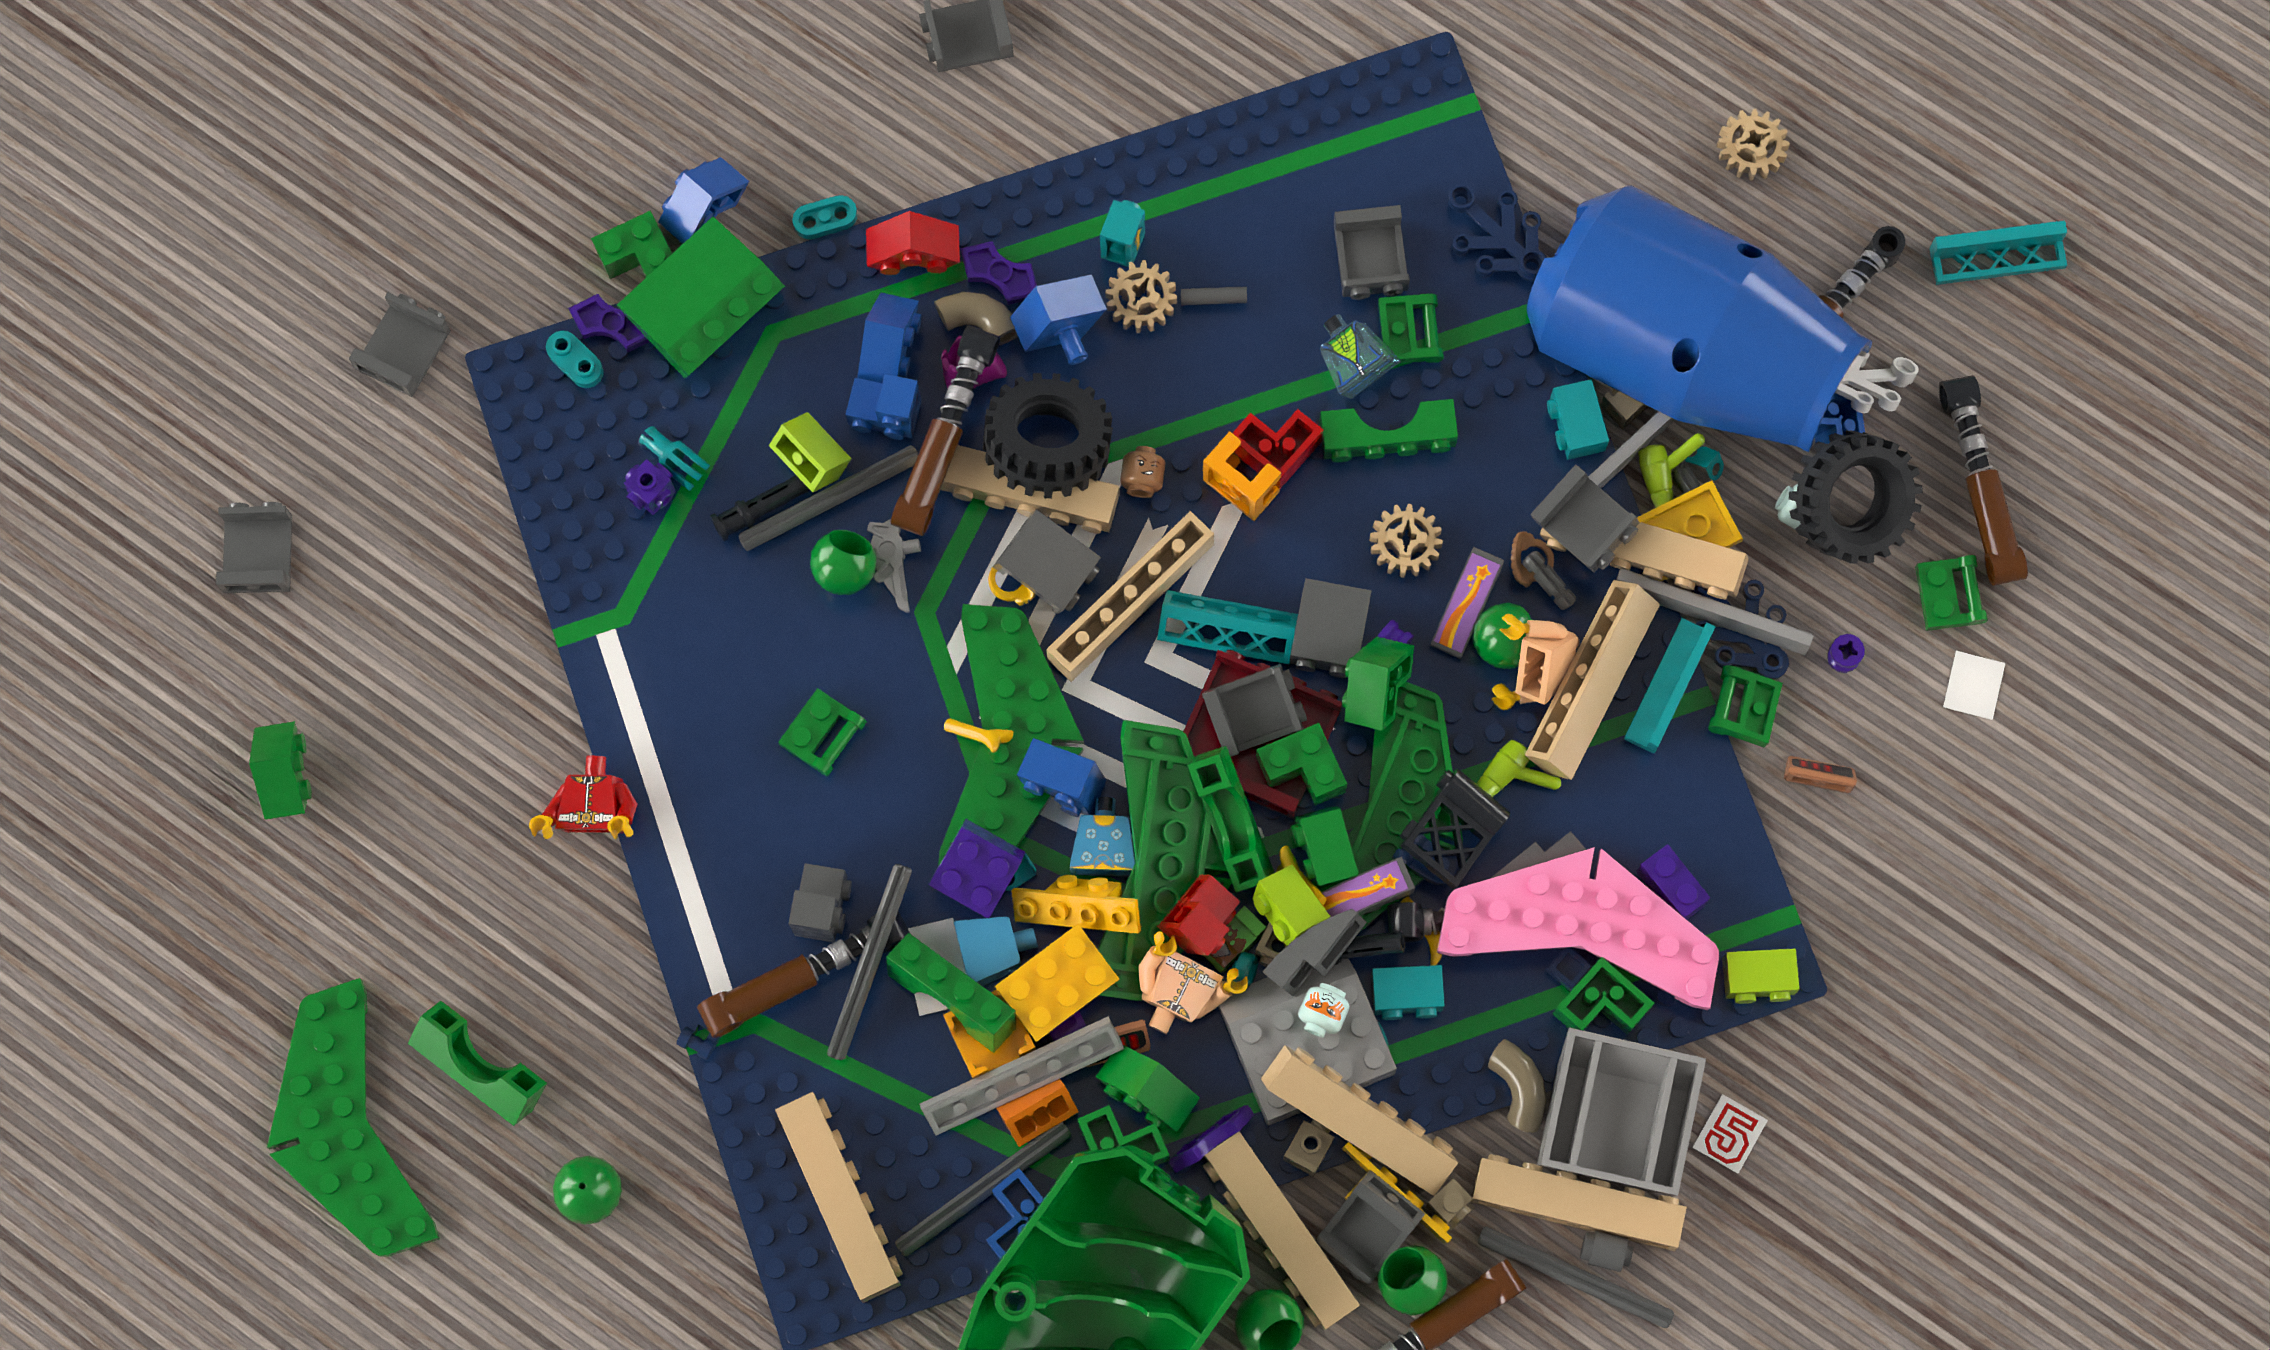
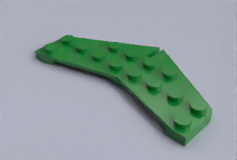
M963 604L961 622L982 728L985 730H1012L1014 735L1009 742L1001 743L995 753H992L984 743L981 744L941 845L938 866L965 819L970 820L1016 847L1020 845L1052 798V795L1047 793L1037 796L1024 790V785L1017 776L1033 738L1052 745V742L1084 744V740L1024 612L1017 608ZM1055 746L1077 755H1081L1084 751L1082 747Z
M1408 682L1403 683L1398 688L1395 720L1382 731L1375 729L1368 809L1348 835L1358 874L1393 860L1392 856L1398 848H1402L1400 846L1404 841L1400 837L1402 831L1412 819L1418 822L1434 800L1439 790L1436 786L1439 778L1448 769L1453 773L1442 700L1436 693ZM1439 806L1434 813L1437 827L1451 826L1449 814ZM1428 822L1424 828H1429ZM1460 831L1461 839H1462V844H1463L1462 831ZM1452 832L1438 833V836L1454 841ZM1430 833L1423 834L1428 840L1431 841ZM1439 840L1440 847L1444 850L1455 849L1454 845ZM1408 870L1414 887L1424 881V879ZM1353 877L1324 884L1321 886L1316 885L1314 880L1312 881V883L1320 890V892H1323ZM1400 899L1381 906V909L1361 916L1367 923L1360 932L1386 912L1388 905L1397 903Z
M1123 720L1120 739L1136 862L1120 897L1138 899L1141 931L1138 934L1105 931L1098 951L1119 977V980L1100 995L1142 1001L1143 992L1140 989L1138 966L1149 949L1155 946L1154 935L1157 932H1163L1157 926L1200 874L1204 875L1205 869L1228 871L1224 863L1223 843L1217 822L1208 804L1199 797L1187 766L1194 758L1186 734L1177 728ZM1214 877L1226 889L1232 884L1231 879ZM1163 932V943H1167L1171 938ZM1177 945L1176 952L1181 954L1183 949Z
M358 978L310 994L301 1001L267 1148L273 1149L299 1140L300 1144L269 1155L372 1253L380 1257H389L439 1240L440 1237L434 1220L422 1205L368 1122L366 1115L367 994L363 980Z

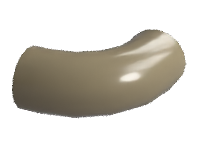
M960 292L934 301L937 312L948 331L963 325H974L984 331L1000 336L999 345L1008 343L1018 336L1010 319L1011 312L1003 303L986 294Z
M1503 1039L1494 1050L1489 1060L1488 1068L1502 1077L1510 1088L1512 1102L1507 1120L1521 1131L1537 1132L1543 1121L1547 1102L1543 1077L1532 1058L1514 1043Z

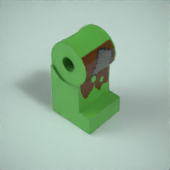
M1243 906L1235 915V918L1227 925L1230 930L1224 936L1226 939L1224 945L1215 954L1203 955L1221 974L1232 966L1242 952H1248L1262 938L1266 930V926L1246 906Z

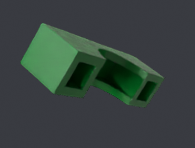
M1454 399L1420 402L1416 415L1408 424L1390 431L1378 430L1368 426L1360 419L1354 408L1321 411L1320 427L1323 429L1324 459H1332L1333 462H1346L1355 456H1365L1366 459H1378L1384 457L1387 453L1411 456L1417 454L1419 450L1429 449L1433 453H1443L1450 451L1451 447H1456L1458 432Z
M1227 746L1197 755L1187 766L1199 797L1208 804L1217 822L1223 843L1224 863L1235 892L1257 886L1258 881L1272 875L1274 869Z
M910 933L886 956L888 976L913 994L918 992L925 993L940 1001L959 1019L967 1034L993 1053L1016 1029V1010Z
M439 1001L421 1015L408 1042L410 1046L513 1126L534 1110L547 1085V1082L521 1062L513 1067L502 1068L484 1060L474 1049L469 1039L467 1020L442 1001Z

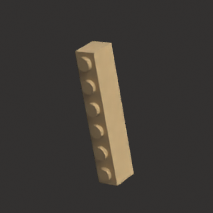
M960 445L957 446L940 490L951 492L954 497L964 501H972V498L983 500L987 506L996 509H1004V506L1015 508L1019 514L1027 517L1037 509L1046 517H1050L1049 519L1056 524L1068 525L1070 522L1082 525L1081 528L1090 533L1110 532L1120 496L1118 485L1095 481L1089 478L1088 488L1081 491L1077 486L1073 487L1071 496L1064 497L1061 491L1053 492L1052 499L1044 498V492L1035 490L1032 496L1025 495V487L1018 485L1013 490L1007 487L1008 478L1006 476L1000 479L994 476V465L988 466L985 461L986 452Z
M1190 511L1046 649L1047 659L1072 682L1214 545V533Z
M1639 522L1636 526L1638 532L1634 538L1627 544L1622 542L1613 552L1615 557L1610 563L1613 567L1630 570L1631 566L1643 570L1642 574L1656 580H1662V577L1666 576L1676 579L1674 584L1694 590L1696 585L1708 589V595L1724 600L1727 599L1728 595L1737 597L1749 560L1746 553ZM1543 528L1541 529L1540 535L1547 541L1546 546L1558 551H1566L1563 545Z
M1613 580L1525 753L1527 758L1547 774L1572 780L1660 606L1638 584Z
M1284 1045L1261 1078L1267 1090L1431 1195H1436L1458 1164V1161L1451 1153L1453 1147L1438 1136L1434 1140L1424 1135L1426 1130L1412 1119L1404 1122L1396 1117L1398 1112L1384 1101H1381L1379 1105L1369 1099L1370 1093L1358 1084L1353 1083L1351 1087L1341 1081L1343 1076L1330 1066L1326 1065L1323 1069L1313 1063L1315 1058L1302 1048L1298 1047L1294 1051Z
M811 1092L775 1109L860 1301L865 1303L901 1286L897 1277L903 1275V1272L895 1255L890 1258L887 1256L883 1245L889 1243L881 1224L874 1226L869 1216V1213L875 1210L867 1193L860 1194L855 1182L860 1180L859 1174L853 1161L851 1160L846 1163L840 1150L845 1149L846 1146L839 1130L831 1131L826 1119L832 1117V1114L825 1099L817 1100L814 1092Z
M1237 1132L1204 1156L1207 1163L1202 1165L1214 1183L1218 1180L1222 1182L1227 1190L1222 1194L1234 1212L1240 1208L1247 1219L1242 1223L1254 1241L1260 1237L1267 1247L1262 1253L1274 1270L1279 1266L1287 1276V1279L1283 1281L1284 1285L1294 1299L1299 1295L1307 1305L1303 1312L1314 1328L1321 1325L1323 1330H1326L1360 1306L1240 1132Z
M1489 1154L1488 1159L1481 1158L1479 1161L1471 1203L1591 1232L1596 1230L1626 1237L1629 1241L1670 1251H1675L1679 1247L1687 1207L1679 1205V1199L1659 1195L1658 1200L1644 1197L1645 1191L1625 1187L1623 1192L1611 1189V1183L1603 1180L1591 1179L1590 1183L1576 1180L1577 1175L1573 1173L1557 1171L1556 1175L1542 1172V1166L1524 1162L1522 1167L1508 1164V1158Z

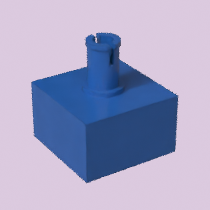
M1092 275L1035 286L1011 315L1010 319L1025 352L1061 344L1069 365H1075L1083 362L1088 357L1081 342L1082 337L1107 308Z

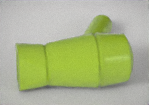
M1702 434L1693 435L1669 456L1665 447L1658 444L1648 445L1638 452L1640 471L1655 508L1673 500L1671 470L1705 443V437Z
M1510 740L1496 753L1483 776L1477 782V785L1493 797L1514 778L1552 790H1557L1561 787V780L1556 776L1526 768L1525 766L1530 760L1525 756L1527 748L1518 741Z

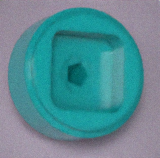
M1244 951L1234 961L1232 968L1238 969V976L1233 981L1239 982L1247 976L1248 987L1251 985L1258 967V958L1255 954Z

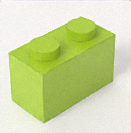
M808 412L782 424L769 444V447L812 492L837 481L852 459Z
M1293 865L1258 881L1252 898L1255 908L1261 915H1265L1273 926L1275 936L1287 946L1313 926L1331 917Z
M1796 949L1726 952L1722 958L1726 999L1735 998V1003L1756 1002V997H1770L1771 1002L1791 1000L1790 995H1795L1800 990Z

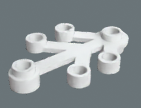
M1861 351L1848 369L1835 393L1852 400L1851 407L1860 413L1869 412L1874 402L1872 396L1879 398L1878 404L1884 410L1895 411L1901 401L1900 395L1893 390L1882 388L1872 382L1890 381L1895 386L1906 387L1914 381L1918 373V366L1910 359L1898 357L1894 359L1889 369L1859 370L1860 367L1865 366L1870 356L1869 353ZM1845 384H1849V385H1851V386H1853V387H1855V388H1857V389H1860V390H1862V391H1856V390H1854L1853 388H1851V387H1849V386H1847V385H1845Z

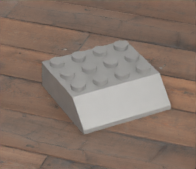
M1348 958L1342 959V962L1338 965H1333L1325 977L1316 970H1313L1294 996H1291L1267 977L1251 983L1243 993H1233L1231 997L1218 1007L1267 1126L1302 1112L1267 1090L1261 1080L1284 1045L1294 1051L1298 1047L1302 1048L1315 1058L1314 1064L1322 1069L1326 1065L1330 1066L1343 1076L1341 1081L1350 1087L1353 1083H1356L1363 1088L1391 1077L1396 1073V1065L1359 977ZM1320 983L1329 984L1346 993L1345 999L1350 1006L1340 1031L1335 1034L1325 1033L1323 1038L1304 1030L1306 1024L1298 1015L1307 991L1312 987H1319Z
M1569 1028L1557 1065L1537 1165L1671 1196H1678L1706 1058Z

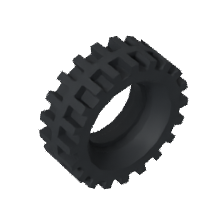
M1033 373L1032 381L1026 382L1022 376L1015 378V386L1013 388L1005 384L1000 388L999 397L992 396L989 410L986 409L983 451H986L985 461L987 465H994V476L997 479L1003 476L1008 478L1007 487L1014 490L1020 485L1025 487V495L1032 496L1034 490L1044 492V498L1052 499L1053 492L1061 491L1064 497L1071 496L1073 487L1077 486L1081 491H1084L1088 488L1089 478L1097 481L1101 477V470L1106 468L1108 463L1113 429L1111 427L1112 415L1111 412L1105 413L1106 402L1103 398L1094 400L1095 390L1089 386L1085 390L1079 388L1078 379L1072 377L1068 383L1060 381L1061 374L1053 373L1052 379H1042L1041 373ZM1034 415H1052L1066 419L1075 425L1079 436L1069 445L1060 448H1043L1033 445L1022 438L1017 427L1025 418Z
M1853 430L1846 431L1845 436L1837 433L1828 435L1830 443L1825 444L1818 441L1814 444L1813 447L1816 454L1813 457L1804 455L1800 460L1805 465L1802 474L1796 472L1793 474L1792 480L1798 481L1797 491H1789V499L1796 502L1797 508L1789 512L1792 519L1801 523L1795 530L1798 535L1808 538L1806 544L1810 547L1820 550V553L1849 563L1857 564L1858 560L1865 563H1873L1874 555L1886 558L1891 555L1889 550L1891 544L1901 546L1905 542L1901 536L1904 530L1913 531L1916 524L1910 521L1912 513H1920L1922 505L1915 503V495L1923 493L1922 485L1914 483L1913 479L1920 474L1918 467L1909 465L1908 462L1912 457L1908 452L1898 450L1900 445L1892 441ZM1854 466H1863L1871 473L1874 480V498L1871 507L1864 517L1855 524L1849 526L1839 525L1833 519L1830 512V494L1833 485L1847 469Z

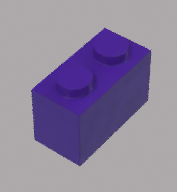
M1668 844L1641 863L1637 870V874L1648 888L1686 920L1705 907L1710 900V896Z

